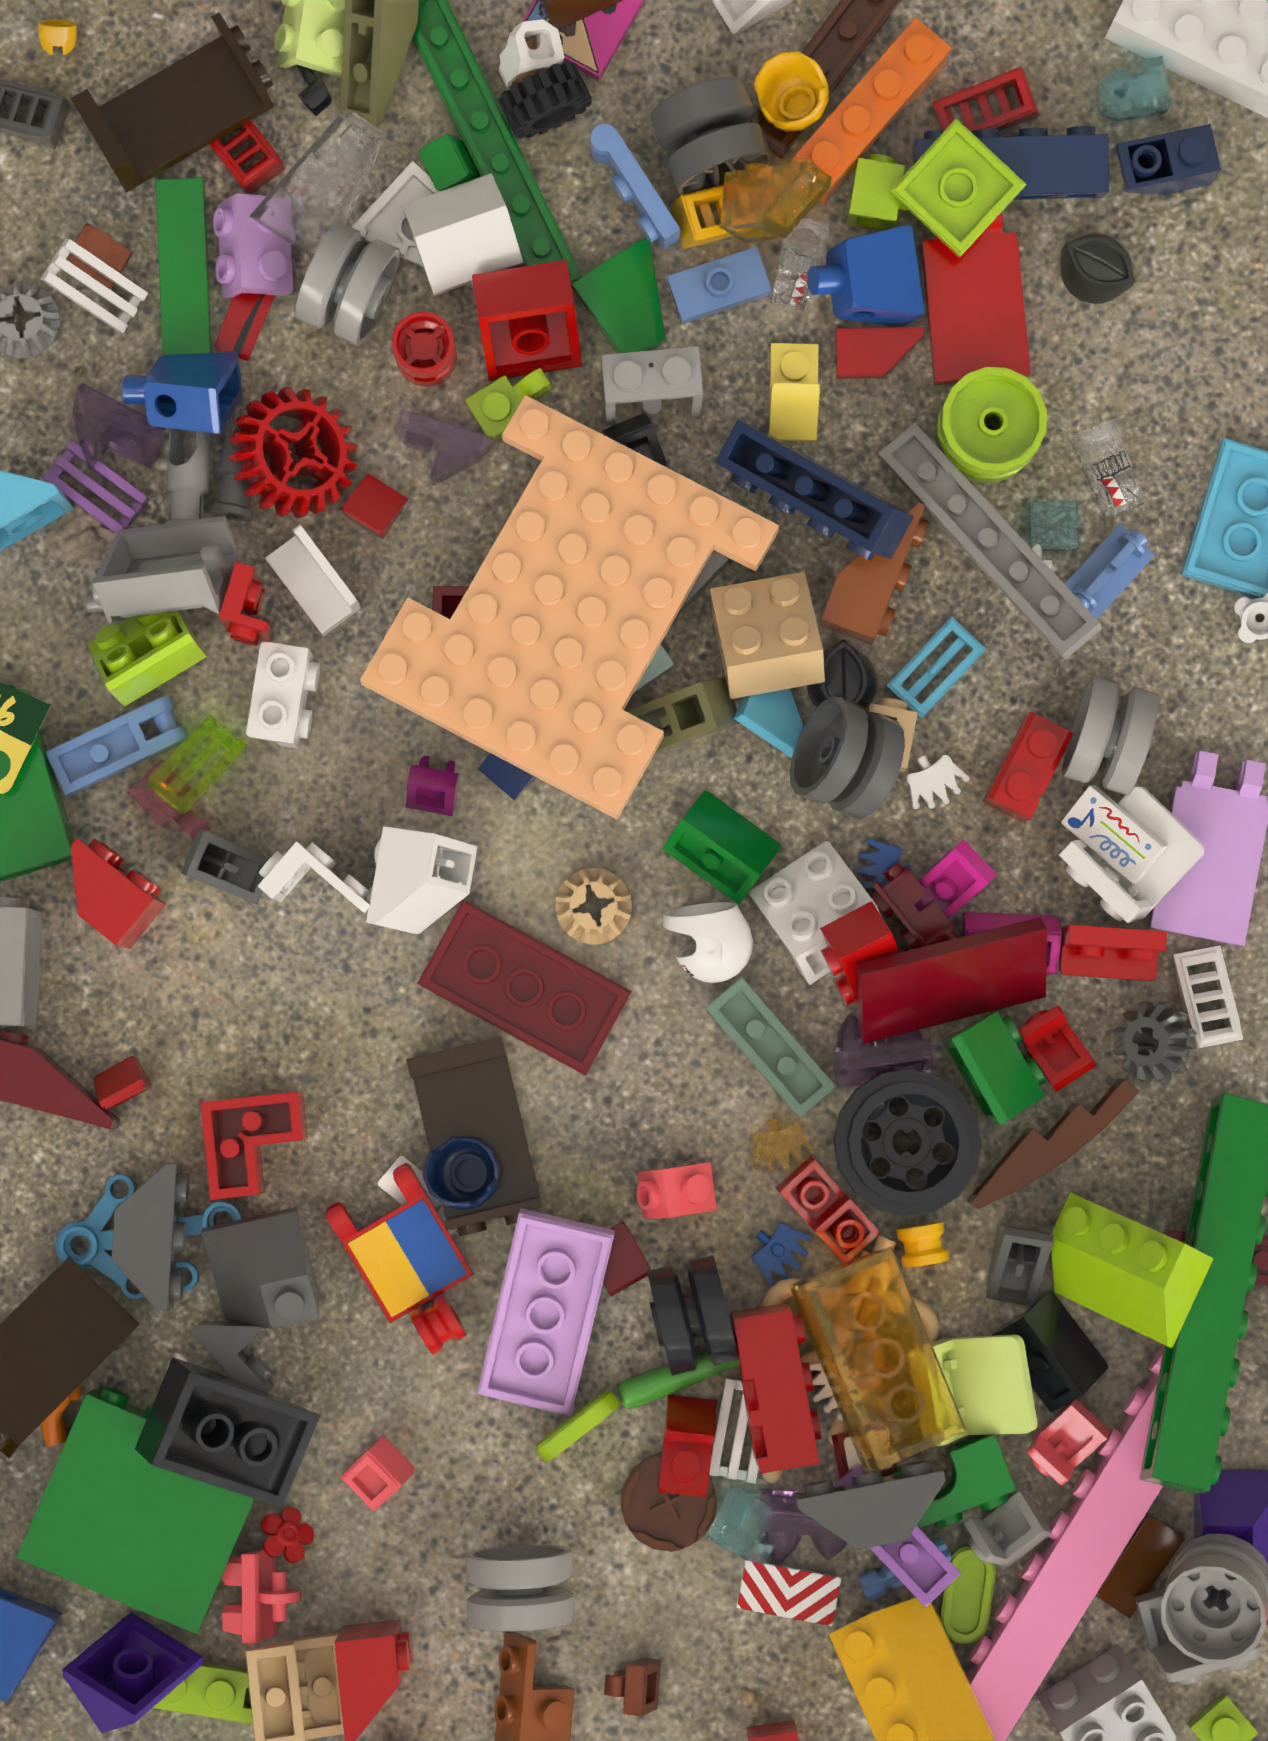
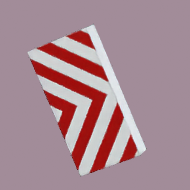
M745 1557L736 1607L833 1626L841 1576Z

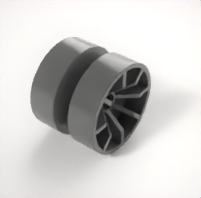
M736 76L721 77L696 84L667 98L651 112L650 119L660 146L665 150H677L670 156L667 164L680 195L742 181L763 169L771 161L772 154L762 127L756 123H745L753 116L755 109L742 78Z

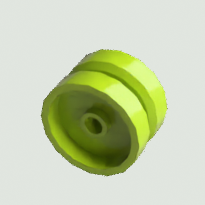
M985 367L966 374L951 388L936 419L935 441L938 448L968 480L975 483H998L1018 474L1038 451L1047 432V409L1040 391L1026 376L1008 368ZM991 420L998 427L996 430H990L985 425Z

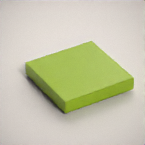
M956 118L889 193L960 258L1027 184Z

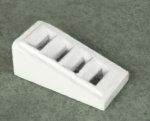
M1221 946L1173 954L1172 959L1183 1012L1188 1015L1186 1027L1197 1032L1195 1037L1189 1039L1190 1047L1197 1049L1243 1040L1240 1020ZM1212 961L1213 971L1195 975L1188 974L1187 966ZM1216 980L1217 990L1193 994L1191 985ZM1220 1000L1221 1009L1198 1013L1196 1004ZM1224 1019L1225 1028L1203 1032L1202 1022Z

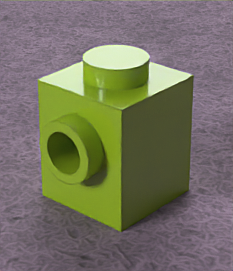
M881 154L868 155L867 159L858 158L846 226L884 231L895 227L898 209L907 211V208L889 192L904 176L906 165L895 164L896 160L894 158Z

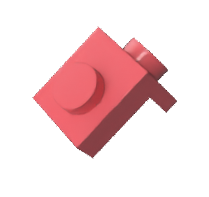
M711 1162L645 1170L637 1173L638 1186L636 1195L638 1203L642 1208L644 1219L671 1218L717 1210Z
M1075 1399L1036 1432L1028 1449V1454L1032 1458L1035 1467L1043 1475L1052 1477L1060 1485H1064L1070 1479L1074 1468L1107 1440L1110 1430L1078 1399Z

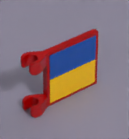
M404 1163L393 1170L394 1181L407 1202L358 1230L346 1207L341 1202L331 1205L326 1210L328 1223L342 1242L390 1324L473 1276L471 1268L449 1231L446 1230L445 1224L427 1196L411 1165L408 1163Z

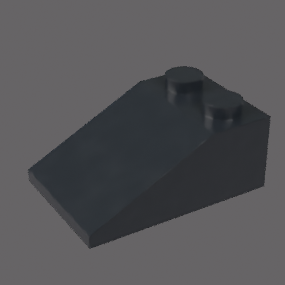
M172 1357L135 1450L152 1466L283 1508L320 1415L218 1372Z

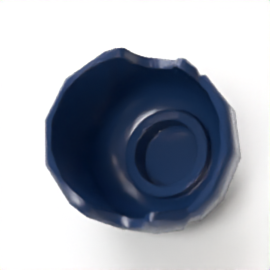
M456 1136L450 1137L439 1147L429 1151L425 1160L423 1179L429 1194L444 1206L457 1210H467L482 1205L493 1196L498 1189V1183L501 1181V1166L494 1150L480 1139Z

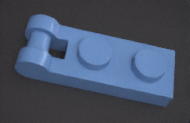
M605 123L597 125L591 132L592 157L596 162L610 166L615 174L610 179L621 200L624 203L631 200L641 216L637 217L636 221L645 238L650 243L657 240L663 251L680 242L681 229L616 128Z
M170 697L158 698L46 751L47 758L64 794L68 797L151 757L187 742L189 737L184 727H178L172 715L175 708ZM154 720L160 735L148 740L141 725Z

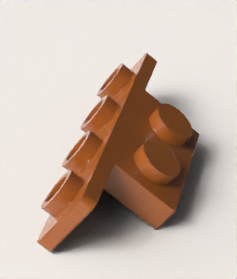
M516 1632L505 1633L504 1644L499 1653L501 1677L499 1696L494 1705L496 1719L495 1741H570L575 1689L566 1685L533 1686L536 1640Z

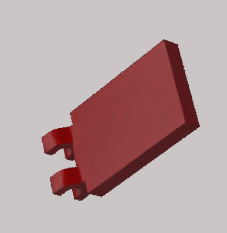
M1002 212L960 258L935 235L934 240H926L921 243L934 386L956 384L966 374L985 367L1008 368L1026 377H1029L1031 374L1017 232H1002Z

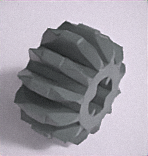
M1144 1001L1138 1005V1013L1130 1010L1123 1013L1128 1027H1117L1113 1030L1115 1035L1123 1038V1044L1115 1047L1113 1052L1116 1055H1127L1121 1069L1132 1073L1137 1071V1079L1141 1082H1151L1155 1078L1157 1082L1161 1083L1169 1082L1172 1072L1183 1074L1187 1071L1182 1057H1194L1197 1054L1192 1047L1187 1046V1040L1195 1037L1197 1032L1194 1029H1183L1188 1018L1185 1012L1176 1011L1173 1013V1007L1168 1002H1159L1154 1006L1152 1002ZM1152 1037L1155 1040H1159L1158 1048L1156 1045L1151 1044Z

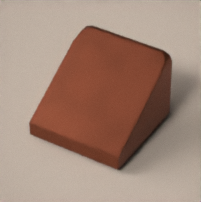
M88 223L84 225L75 241L76 244L120 274L133 254L131 250ZM69 253L66 258L67 261L112 291L115 286L114 283Z

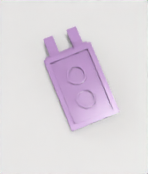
M1198 751L1194 753L1189 781L1182 780L1181 787L1176 786L1173 788L1169 811L1204 845V854L1150 911L1147 928L1245 946L1268 824V804H1266L1268 796L1259 795L1263 785L1266 763L1252 760L1242 761L1236 790L1212 786L1219 754Z

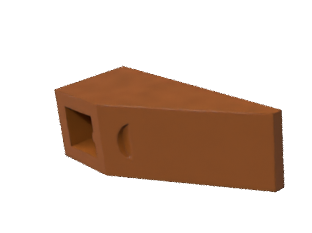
M918 502L908 511L914 518L891 559L875 554L870 561L859 555L838 573L819 621V626L869 645L873 644L877 634L886 637L896 611L887 607L894 589L903 592L912 565L904 562L909 547L912 545L919 548L929 523L928 520L921 518L925 504Z

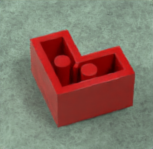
M303 1091L200 1102L210 1200L265 1193L260 1145L308 1139Z

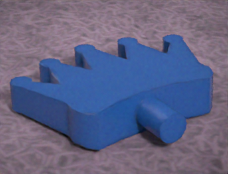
M869 838L867 839L868 845H874L878 851L861 852L860 857L868 859L875 864L858 867L857 872L874 876L881 885L887 880L883 872L893 863L899 862L902 849L897 845L891 846ZM901 865L902 867L908 866L911 869V865ZM871 880L860 883L864 889H875Z
M778 1223L772 1237L762 1230L756 1235V1238L764 1246L752 1254V1260L759 1266L767 1283L772 1286L775 1281L771 1278L770 1270L782 1275L783 1279L789 1278L781 1262L794 1267L795 1270L801 1269L800 1263L796 1262L791 1252L800 1253L806 1257L808 1251L803 1249L796 1239L810 1241L812 1237L810 1234L788 1227L785 1223Z

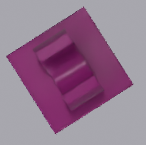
M424 755L419 761V766L411 764L407 782L406 808L453 816L459 773H455V762L448 760L445 771L429 768L430 756Z

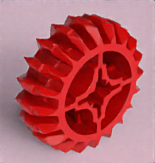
M284 387L279 390L278 395L273 391L262 394L261 402L254 400L246 406L248 415L243 414L237 417L235 424L242 432L232 434L228 441L239 447L240 451L230 454L228 460L233 463H241L242 470L235 473L234 479L237 481L247 479L250 483L246 488L244 496L250 498L258 493L261 495L259 508L266 510L275 504L276 516L280 517L288 515L290 511H292L296 518L307 516L309 510L313 514H317L325 510L326 503L331 505L339 501L341 496L338 490L347 489L352 483L344 473L355 470L357 464L348 459L347 454L356 451L358 445L346 442L344 436L351 432L353 426H339L336 420L340 418L342 410L336 408L327 412V397L320 396L312 402L310 389H302L295 395L292 387ZM277 416L291 417L301 421L299 426L291 429L290 432L283 428L276 430L269 426V423ZM316 438H318L320 442L322 453L319 451L317 447ZM293 443V447L297 451L293 455H298V460L292 462L293 459L289 454L293 451L288 450V446ZM263 451L270 459V469L266 464ZM297 473L304 477L311 475L317 479L316 483L308 490L295 489L286 485L288 479L295 477Z

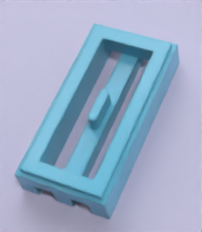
M951 617L885 688L892 694L894 693L901 701L907 702L908 707L912 711L918 712L917 718L921 720L985 652L986 648ZM951 631L958 636L956 641L906 691L901 684ZM965 644L970 647L972 651L920 704L915 697Z

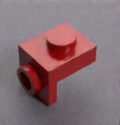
M1055 1006L1049 1011L1042 1010L1033 1014L1025 1022L1024 1027L1019 1030L1024 1049L1030 1058L1032 1057L1037 1063L1043 1076L1055 1093L1096 1067L1094 1059L1067 1023L1065 1013L1060 1006Z

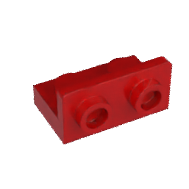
M235 562L219 619L224 628L227 629V633L231 634L230 638L251 646H258L260 639L271 642L273 631L269 623L249 617V614L258 615L264 598L265 588H262V582H260L255 567Z
M1082 925L1062 927L1059 971L1062 975L1154 981L1157 978L1158 953L1166 951L1167 931Z

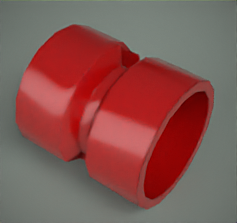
M425 311L411 313L400 320L394 329L391 343L398 369L404 378L415 385L424 387L439 385L448 379L455 369L457 352L453 333L447 322L435 313Z

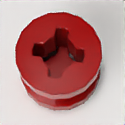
M444 1294L436 1297L433 1305L425 1310L418 1308L409 1313L418 1334L432 1355L441 1351L443 1344L448 1340H460L467 1335L457 1313Z

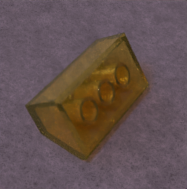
M892 1247L832 1266L789 1285L863 1468L881 1470L967 1431Z

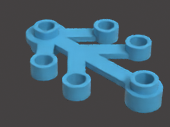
M119 1174L107 1181L105 1186L106 1193L86 1221L71 1222L61 1229L56 1238L55 1247L62 1263L70 1257L81 1269L93 1266L121 1286V1290L126 1297L136 1300L145 1296L142 1293L136 1294L130 1291L128 1287L129 1278L114 1263L112 1255L106 1252V1250H112L113 1230L103 1231L119 1204L123 1203L137 1190L133 1178L126 1174ZM117 1180H124L129 1186V1193L124 1198H118L113 1193V1184ZM219 1201L210 1205L204 1214L179 1218V1222H186L188 1237L202 1234V1228L215 1226V1218L220 1211L230 1213L233 1221L242 1220L243 1216L235 1204L228 1201ZM77 1236H84L89 1241V1249L85 1254H79L73 1248V1240ZM177 1260L176 1271L180 1267H186L192 1272L191 1283L184 1285L183 1291H188L197 1285L200 1276L199 1270L191 1262H180Z

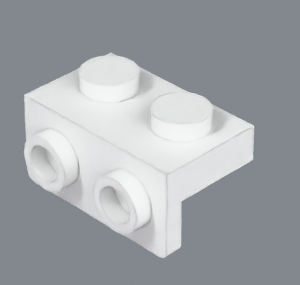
M262 642L260 644L246 730L247 736L255 739L275 741L279 746L299 749L301 738H309L312 710L305 709L308 691L316 692L320 673V663L313 662L314 655L309 648L271 642Z

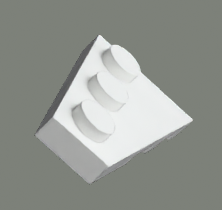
M412 161L358 219L352 228L360 231L362 241L371 243L379 239L399 248L401 258L423 267L402 204L440 191L435 188L430 176ZM473 282L466 286L473 288Z

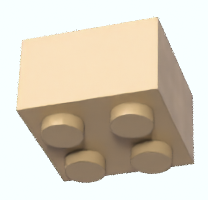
M805 571L710 589L713 623L730 699L825 682L823 647Z

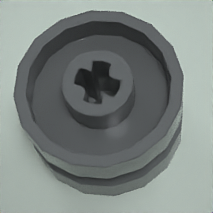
M832 696L823 701L810 715L799 735L790 766V785L797 795L817 803H829L833 810L852 818L863 819L871 815L884 802L896 781L905 749L904 730L898 721L879 713H866L861 705L842 697Z

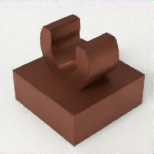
M640 1658L626 1664V1671L616 1670L614 1675L606 1674L604 1695L624 1697L623 1714L643 1716L658 1709L661 1660Z

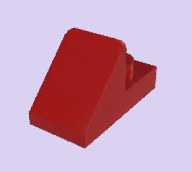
M668 1395L658 1492L707 1497L712 1445L715 1439L716 1400Z

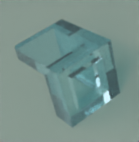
M731 1485L707 1539L747 1561L766 1564L774 1546L761 1540V1537L773 1513V1506L757 1498L758 1494L750 1489Z

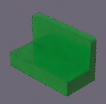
M703 791L677 825L662 849L740 905L780 850L781 844L713 794Z

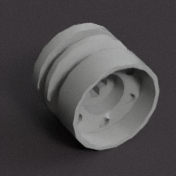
M1207 1534L1195 1538L1177 1553L1172 1564L1161 1600V1623L1169 1640L1184 1655L1202 1663L1227 1664L1246 1657L1258 1646L1267 1624L1268 1564L1264 1556L1249 1542L1233 1535Z

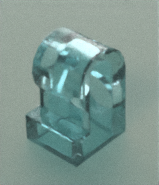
M1163 56L1144 59L1138 74H1131L1127 71L1109 73L1102 80L1096 96L1098 112L1105 119L1112 122L1166 114L1171 104Z

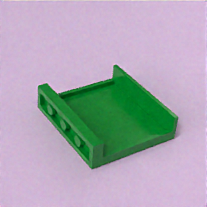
M102 1386L100 1392L93 1389L86 1393L16 1558L197 1635L205 1623L210 1611V1604L255 1499L152 1466L135 1450L152 1405H147L144 1411L128 1404L127 1402L130 1397L121 1391L107 1386Z

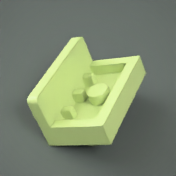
M281 0L282 4L285 5L283 22L279 26L274 40V48L278 51L276 66L286 69L293 65H300L335 77H341L345 0Z

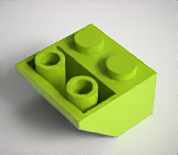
M180 610L129 617L119 624H111L104 627L96 634L93 640L86 643L104 684L124 707L207 657L197 636Z

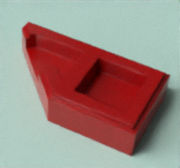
M924 327L836 329V379L884 378L912 347L923 338Z

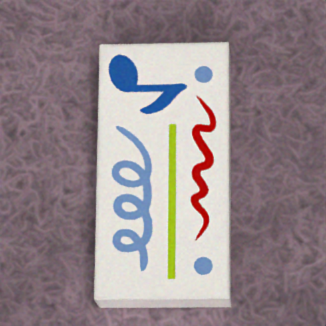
M1090 785L1061 821L1066 828L1132 884L1139 883L1167 848L1165 843L1096 785Z

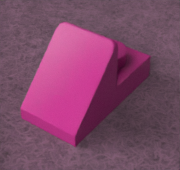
M963 839L919 880L928 894L914 905L918 910H921L934 900L948 919H950L980 892L997 873Z

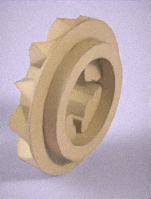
M603 868L582 869L568 877L560 887L555 903L556 916L562 929L571 938L584 944H603L616 938L626 928L632 912L631 895L621 878ZM586 886H591L592 892H595L598 899L606 898V900L614 898L615 902L609 903L608 907L601 909L602 917L600 921L602 926L597 927L596 921L592 919L590 913L582 914L578 912L573 914L574 909L580 908L579 905L586 903V894H588Z

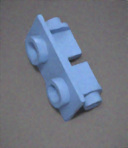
M1119 523L1065 585L1092 615L1098 619L1155 554L1145 546L1148 540L1144 535L1135 529L1130 532Z

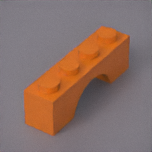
M915 17L791 159L788 175L820 203L825 205L855 171L858 158H863L888 124L903 108L916 100L944 69L952 47Z

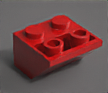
M77 838L71 845L78 915L116 946L131 949L166 906L157 897L162 889L141 872L138 873L132 869L127 873L119 867L125 859L105 843L99 842L94 838L89 844Z

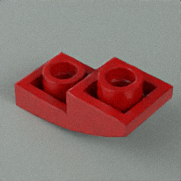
M812 1156L776 1187L777 1191L844 1265L850 1262L881 1233Z

